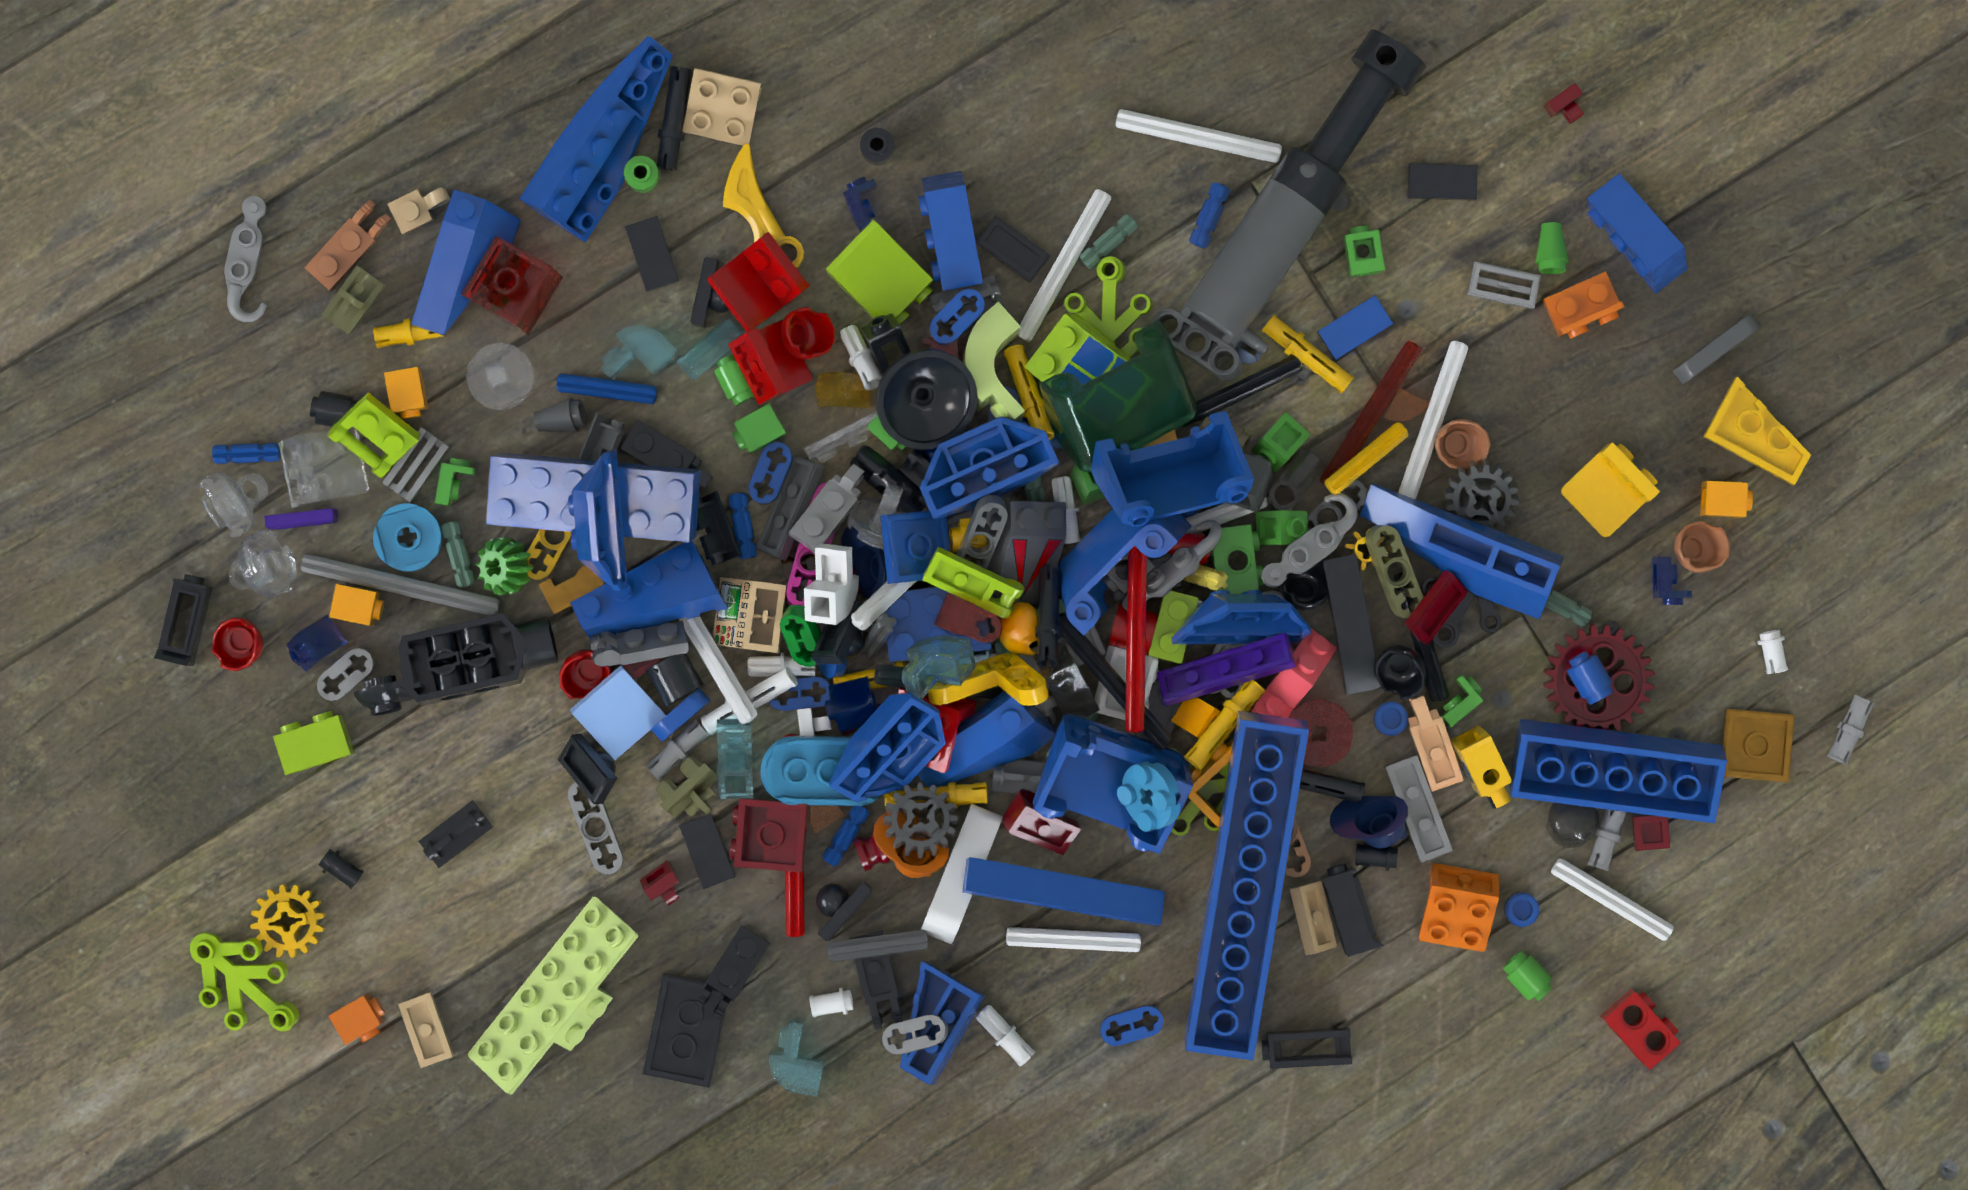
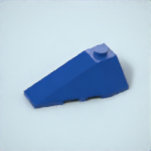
M454 189L442 221L411 324L437 334L445 335L469 305L471 299L467 295L481 271L486 275L475 294L490 277L496 264L505 259L501 256L507 246L512 248L521 219L486 199ZM499 241L503 242L504 245L489 269L485 268V264Z
M1003 691L958 726L948 771L941 773L925 766L917 775L927 787L932 785L936 787L944 786L949 782H956L1030 756L1052 740L1057 731L1034 705L1025 706L1019 704L1006 691Z

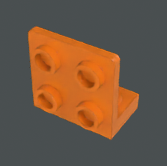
M1432 862L1429 873V895L1419 931V940L1484 952L1499 900V874Z

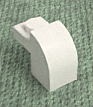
M821 543L815 547L816 580L804 588L805 621L837 625L849 615L857 596L859 576L853 575L852 547Z

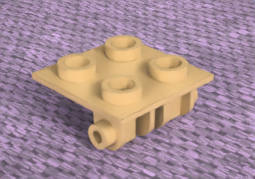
M694 68L683 132L742 146L746 143L749 144L757 102L760 99L762 90L760 88L761 83Z

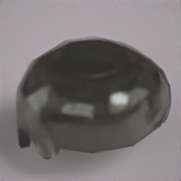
M1553 802L1548 812L1546 829L1556 844L1565 848H1579L1595 835L1599 824V813L1596 808Z

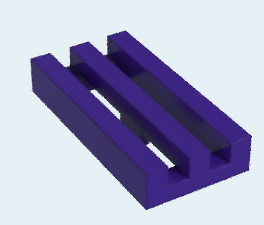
M330 508L264 516L265 527L268 530H280L333 524L338 521L337 509Z

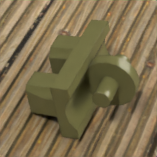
M356 265L321 315L348 335H351L386 285Z
M689 756L679 768L688 778L678 787L673 780L668 778L655 789L663 801L660 806L675 819L685 811L692 817L699 809L708 815L712 808L707 802L716 794L710 787L721 778L706 763L702 764L694 757Z

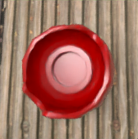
M810 307L798 308L785 316L781 324V342L791 355L800 359H813L830 351L835 343V327L827 313L815 312Z
M234 617L220 623L215 630L211 651L220 661L221 668L237 672L252 666L262 655L264 647L263 637L256 625L250 620Z
M581 649L566 657L560 668V688L571 700L584 698L612 673L611 666L600 667L594 664L592 658L594 650Z

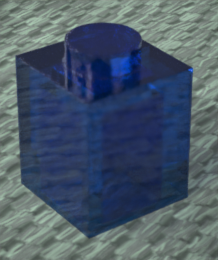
M868 676L828 686L830 700L825 701L827 715L830 721H836L840 732L861 727L877 710L876 697Z

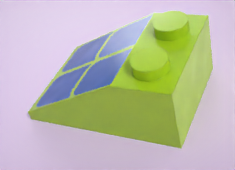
M1065 313L1025 365V368L1048 388L1110 431H1114L1153 380L1149 373L1078 314Z

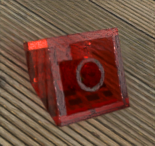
M495 236L461 295L505 323L529 335L563 276L552 266Z

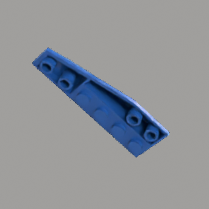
M647 36L600 84L576 113L549 151L519 199L547 220L586 243L623 184L625 165L634 156L673 55L653 38Z
M1374 483L1370 486L1360 516L1373 525L1381 524L1395 528L1405 547L1440 571L1444 572L1446 570L1454 574L1460 583L1475 595L1540 620L1564 556Z

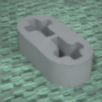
M362 648L352 649L318 678L317 691L320 696L329 701L344 698L374 671V656L371 652ZM354 655L367 658V661L364 663L367 669L364 672L360 669L355 670L351 674L347 672L354 664L352 660ZM343 674L346 679L338 685L341 691L338 694L336 692L327 693L325 690L328 687L327 678L330 677L332 680H335Z
M925 1015L888 1026L883 1033L882 1042L885 1049L890 1053L906 1054L942 1043L947 1037L948 1026L940 1016ZM930 1020L933 1025L940 1026V1031L935 1033V1040H932L930 1035L920 1037L918 1035L919 1030L928 1027L927 1022ZM896 1029L899 1030L900 1034L912 1033L913 1039L902 1042L903 1048L899 1049L897 1044H891L890 1038L895 1036Z

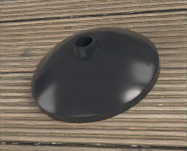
M937 349L915 350L898 358L883 374L876 391V412L885 431L898 443L913 449H934L939 444L961 435L970 424L977 406L975 380L964 363L954 355ZM920 388H926L924 396L916 397V392Z

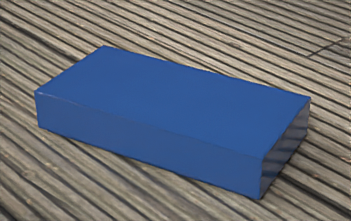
M1376 295L1320 329L1317 333L1334 360H1337L1391 326L1393 322Z

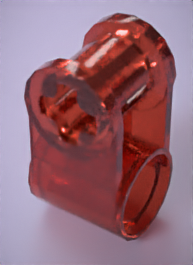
M946 593L934 625L987 644L996 641L1002 633V623L996 615L949 593ZM987 618L992 619L991 625L995 627V632L993 634L987 633L985 637H981V630L977 628L979 621L985 623Z

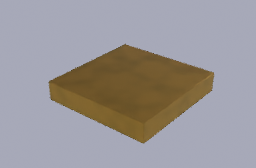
M1725 709L1722 745L1727 758V765L1724 777L1789 783L1795 715Z

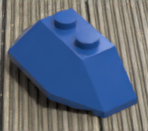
M999 417L939 444L920 485V490L935 520L971 510L986 495L1002 496L1022 487L1058 465L1059 461L1045 431Z
M613 449L603 453L572 489L573 495L568 497V510L570 516L575 517V529L571 530V545L573 550H577L578 559L614 591H622L628 586L617 449Z
M1218 590L1210 593V596L1197 606L1171 639L1172 644H1249L1286 632L1290 643L1298 644L1311 634V628L1290 602L1275 594H1262L1260 590H1249L1242 594H1230L1228 590Z
M912 693L889 695L849 739L829 782V787L855 802L867 800V797L879 796L903 789L946 744L939 709Z

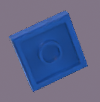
M930 511L880 515L887 584L922 581L923 574L936 549L940 547L950 552L947 516L934 520Z

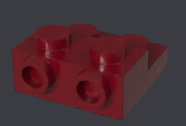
M739 798V805H734L732 815L733 825H737L736 838H732L730 844V858L735 859L734 867L804 872L809 805H789L778 800Z

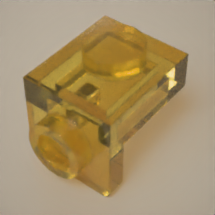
M843 372L818 374V380L815 385L818 407L869 409L870 390L864 388L859 374Z

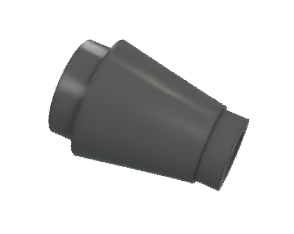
M569 398L534 412V422L538 432L578 431L579 427L586 426L587 423L586 411L580 399L573 400V398Z

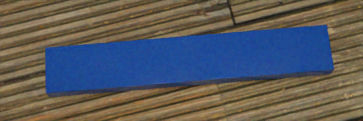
M972 857L966 859L962 893L1152 926H1159L1162 923L1165 891Z

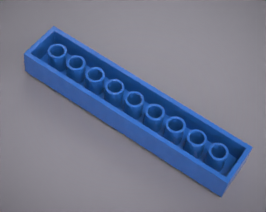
M1238 710L1184 1037L1186 1051L1254 1061L1309 733L1306 720Z

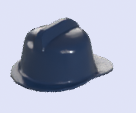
M852 524L844 529L841 537V546L852 547V566L855 567L856 575L859 576L858 585L864 597L869 599L887 582L884 545L874 543L863 527L858 524Z
M1362 796L1360 804L1343 800L1332 811L1330 825L1333 831L1341 837L1364 840L1374 848H1386L1395 844L1399 839L1407 837L1405 821L1408 817V806L1398 796Z

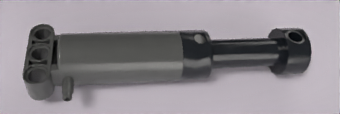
M1373 29L1369 31L1351 58L1353 63L1360 69L1306 150L1294 146L1289 149L1181 310L1177 312L1171 308L1162 309L1155 314L1152 320L1153 330L1163 343L1220 380L1231 381L1240 375L1242 361L1235 350L1240 341L1262 353H1266L1269 349V344L1263 341V338L1249 330L1250 326L1345 188L1346 181L1339 174V171L1393 92L1407 96L1427 67L1412 51L1382 32ZM1387 61H1394L1390 65H1383ZM1174 319L1178 321L1177 329L1173 333L1165 334L1161 332V326L1166 320ZM1194 338H1204L1206 345L1202 351L1192 352L1189 350V344ZM1223 356H1231L1234 358L1233 366L1226 371L1219 370L1217 368L1218 360Z

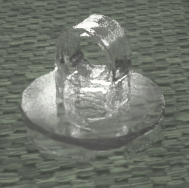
M503 342L488 344L478 350L469 361L466 372L467 386L474 399L484 407L497 411L511 410L524 403L528 398L527 396L531 393L535 382L534 366L528 356L516 346Z
M214 472L200 483V488H205L206 492L201 497L202 503L208 515L220 529L227 526L232 530L229 534L231 537H241L254 527L255 517L252 507L262 502L268 493L267 483L262 476L250 473L234 481L222 472ZM246 481H251L257 486L258 494L255 499L245 495L243 485Z
M887 483L882 499L865 498L857 501L851 507L847 525L849 529L854 527L858 531V539L872 547L884 550L880 515L906 513L897 507L904 488Z
M261 530L244 538L239 546L238 559L232 563L229 570V580L234 588L253 590L260 596L270 599L288 593L292 589L290 584L297 577L296 562L290 548L287 545L282 547L274 539L278 535L274 532Z

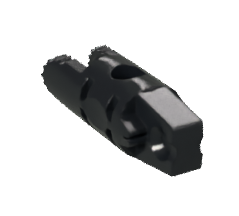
M867 445L860 447L857 452L858 455L852 458L850 466L855 464L864 471L863 479L899 509L906 513L921 512L927 505L921 490L877 451H874L873 448Z

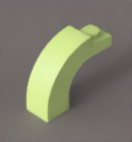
M997 302L980 317L973 327L966 344L962 362L969 369L975 380L977 388L976 409L980 411L990 404L992 406L990 410L995 418L1004 417L1020 422L1025 410L998 380L994 368V359L1004 347L1017 338L1021 326Z

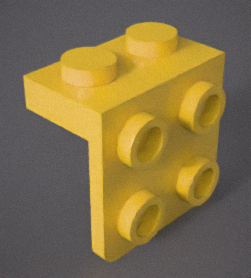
M1613 442L1607 444L1561 488L1562 496L1602 537L1612 535L1645 502L1651 501L1660 492L1655 487L1658 483L1655 477L1645 468L1640 471L1631 462L1634 459L1632 453L1621 443L1618 446Z

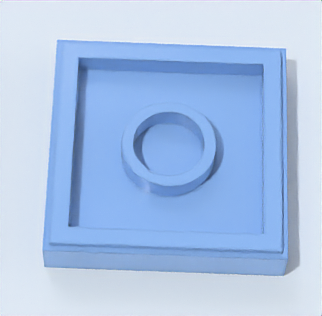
M619 666L570 709L572 715L614 760L620 757L666 716L662 709L622 666Z

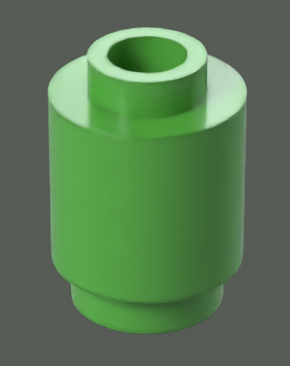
M636 156L631 158L625 165L624 177L634 191L648 193L658 186L660 171L655 162L649 157ZM645 167L647 175L642 179L635 177L636 170Z
M733 354L716 362L719 368L714 371V374L728 400H732L734 405L738 406L755 398Z
M1522 950L1515 954L1502 968L1507 973L1506 978L1528 1001L1533 997L1539 1001L1552 989L1549 982L1553 977L1531 954L1526 955Z

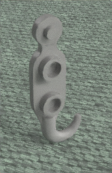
M257 196L246 198L242 204L245 219L232 233L224 267L228 290L227 307L230 314L236 320L242 322L258 320L264 314L267 307L266 303H261L259 308L252 313H247L240 307L241 296L255 277L263 243V234L258 227V221L266 213V204Z
M1331 493L1324 498L1325 502L1339 501L1345 506V516L1339 521L1317 525L1291 543L1284 550L1280 563L1268 564L1263 569L1261 574L1263 583L1268 587L1277 588L1285 581L1288 573L1302 574L1333 553L1345 533L1356 523L1358 513L1354 501L1342 493L1337 495Z
M1206 520L1195 527V530L1198 532L1207 528L1211 529L1210 534L1191 548L1178 549L1172 555V558L1163 565L1148 572L1146 601L1151 597H1164L1171 591L1173 586L1186 576L1193 575L1198 570L1200 560L1213 550L1221 539L1222 528L1217 521ZM1126 595V597L1124 598L1123 603H1122L1123 608H1124L1126 611H1127V595Z

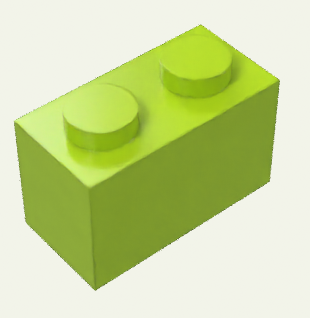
M1170 591L1162 597L1154 636L1147 656L1182 664L1187 644H1172L1171 638L1196 609L1199 598L1175 591Z
M332 711L313 716L314 723L301 727L300 721L280 727L281 734L273 736L285 775H291L355 754L343 715L333 716Z

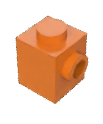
M369 993L330 1014L328 1017L343 1043L347 1045L359 1037L362 1043L381 1033L378 1026L385 1022L382 1016L386 1013L379 999L376 996L371 998Z

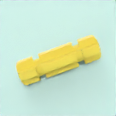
M1199 565L1198 570L1193 575L1182 579L1215 591L1219 589L1224 590L1228 586L1226 583L1228 576L1225 572Z

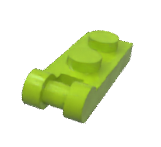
M940 547L936 549L922 579L1002 618L1010 617L1014 609L1012 604L1015 598H1020L1024 591V586L1018 581L1006 579ZM994 590L1003 593L1002 596L997 599L992 597L991 595L993 594Z

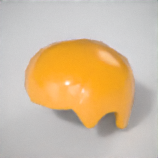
M1016 602L1012 604L1014 609L1010 617H1001L998 627L1000 642L1011 653L1032 656L1036 652L1029 646L1032 642L1038 640L1035 637V627L1038 624L1036 609L1029 603Z

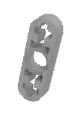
M575 782L568 790V800L592 864L602 874H613L622 867L624 855L604 803L598 804L600 811L588 813L582 818L579 811L586 810V807L582 800L576 801L574 795L579 793V786ZM589 799V803H590L591 808L597 805V804L594 805V804L591 802V800ZM592 817H599L605 823V832L599 837L591 836L586 830V824ZM608 836L611 837L612 843L605 845L609 854L615 853L617 855V859L613 861V868H608L607 864L601 865L599 863V858L603 856L602 849L599 846L594 850L591 843L601 842Z

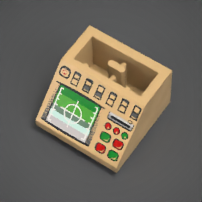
M720 577L719 591L728 609L717 611L715 614L713 639L719 646L779 653L782 637L780 621L785 612L787 585Z

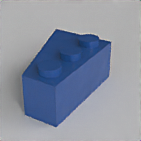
M962 171L921 178L925 194L918 196L922 216H929L931 228L924 229L928 249L935 248L937 261L931 262L934 282L941 281L943 291L983 284Z

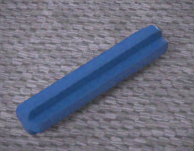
M563 373L559 374L557 378L556 388L559 392L654 404L657 399V387L653 385Z

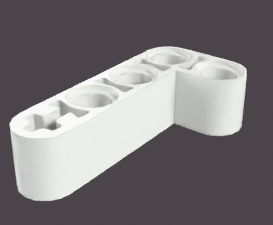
M971 804L921 927V930H925L927 935L949 944L953 943L972 897V894L962 893L966 859L969 857L987 859L1003 816Z

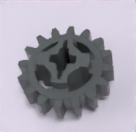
M1484 459L1481 467H1477L1474 460L1470 461V469L1467 471L1459 466L1457 468L1459 477L1450 476L1448 480L1451 487L1444 490L1445 497L1449 499L1445 501L1447 511H1452L1455 515L1494 529L1493 524L1495 523L1502 527L1506 526L1504 516L1514 517L1515 511L1511 505H1519L1518 495H1515L1518 492L1517 482H1511L1513 479L1512 473L1507 471L1502 474V465L1500 463L1490 468L1488 459ZM1464 487L1467 493L1462 497V501L1459 502V495ZM1504 491V499L1499 506L1497 499L1502 496L1501 492ZM1481 496H1488V501L1486 499H1483Z
M918 782L917 790L912 791L908 785H905L903 796L897 792L893 794V800L896 804L887 803L885 806V811L891 814L883 817V824L891 826L886 830L885 835L887 838L895 836L893 847L897 849L904 845L906 856H909L912 850H917L918 858L923 857L924 850H929L932 856H935L937 845L945 849L948 847V841L945 836H955L956 830L950 826L957 824L958 816L949 815L955 810V804H945L948 794L943 792L939 796L936 795L935 785H932L928 791L924 790L922 782ZM915 800H925V801H927V802H926V803H915L914 801H915ZM899 812L906 819V823L901 830L897 822ZM939 812L943 816V826L941 829L935 822ZM915 816L919 819L927 816L926 825L922 822H919L917 825L914 824ZM914 838H926L927 840H925V841H917V840H913V839H914Z

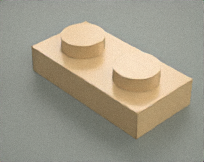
M1322 881L1310 882L1291 888L1290 893L1305 955L1317 954L1337 947Z
M432 991L398 1004L420 1068L454 1056Z

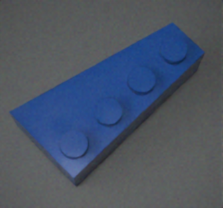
M693 541L683 542L627 572L628 586L622 591H614L609 585L604 584L570 602L584 632L590 639H592L591 637L594 634L597 635L606 631L616 635V633L632 629L662 625L684 617L688 620L699 617L700 613L714 609L716 612L728 609L701 553Z

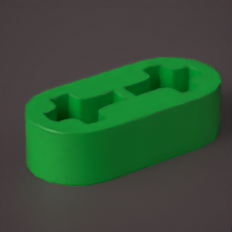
M789 606L781 618L780 629L790 654L799 665L805 667L815 666L816 662L811 658L813 652L810 651L814 650L820 637L816 622L805 621L804 606Z

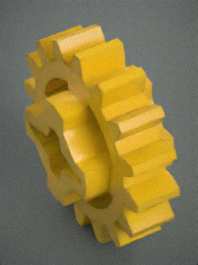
M281 884L279 886V894L272 888L268 889L267 895L269 899L258 898L256 901L261 906V909L251 911V915L258 918V922L250 925L251 929H259L260 931L256 939L267 942L264 948L265 952L276 948V957L279 958L284 955L285 950H288L290 958L297 957V948L304 954L308 953L310 949L307 943L318 944L320 940L315 933L323 932L326 928L318 924V920L326 917V913H317L316 910L322 903L321 900L311 902L312 891L307 890L302 895L300 894V885L298 884L294 885L291 891H288L286 884ZM292 899L301 902L308 911L302 912L295 906ZM278 901V910L273 917L266 918L270 907ZM286 912H288L289 917H295V919L302 918V920L290 925V930L286 924L274 923L286 917ZM310 924L307 934L299 941V931L304 925ZM269 930H274L280 934L282 942L276 940Z

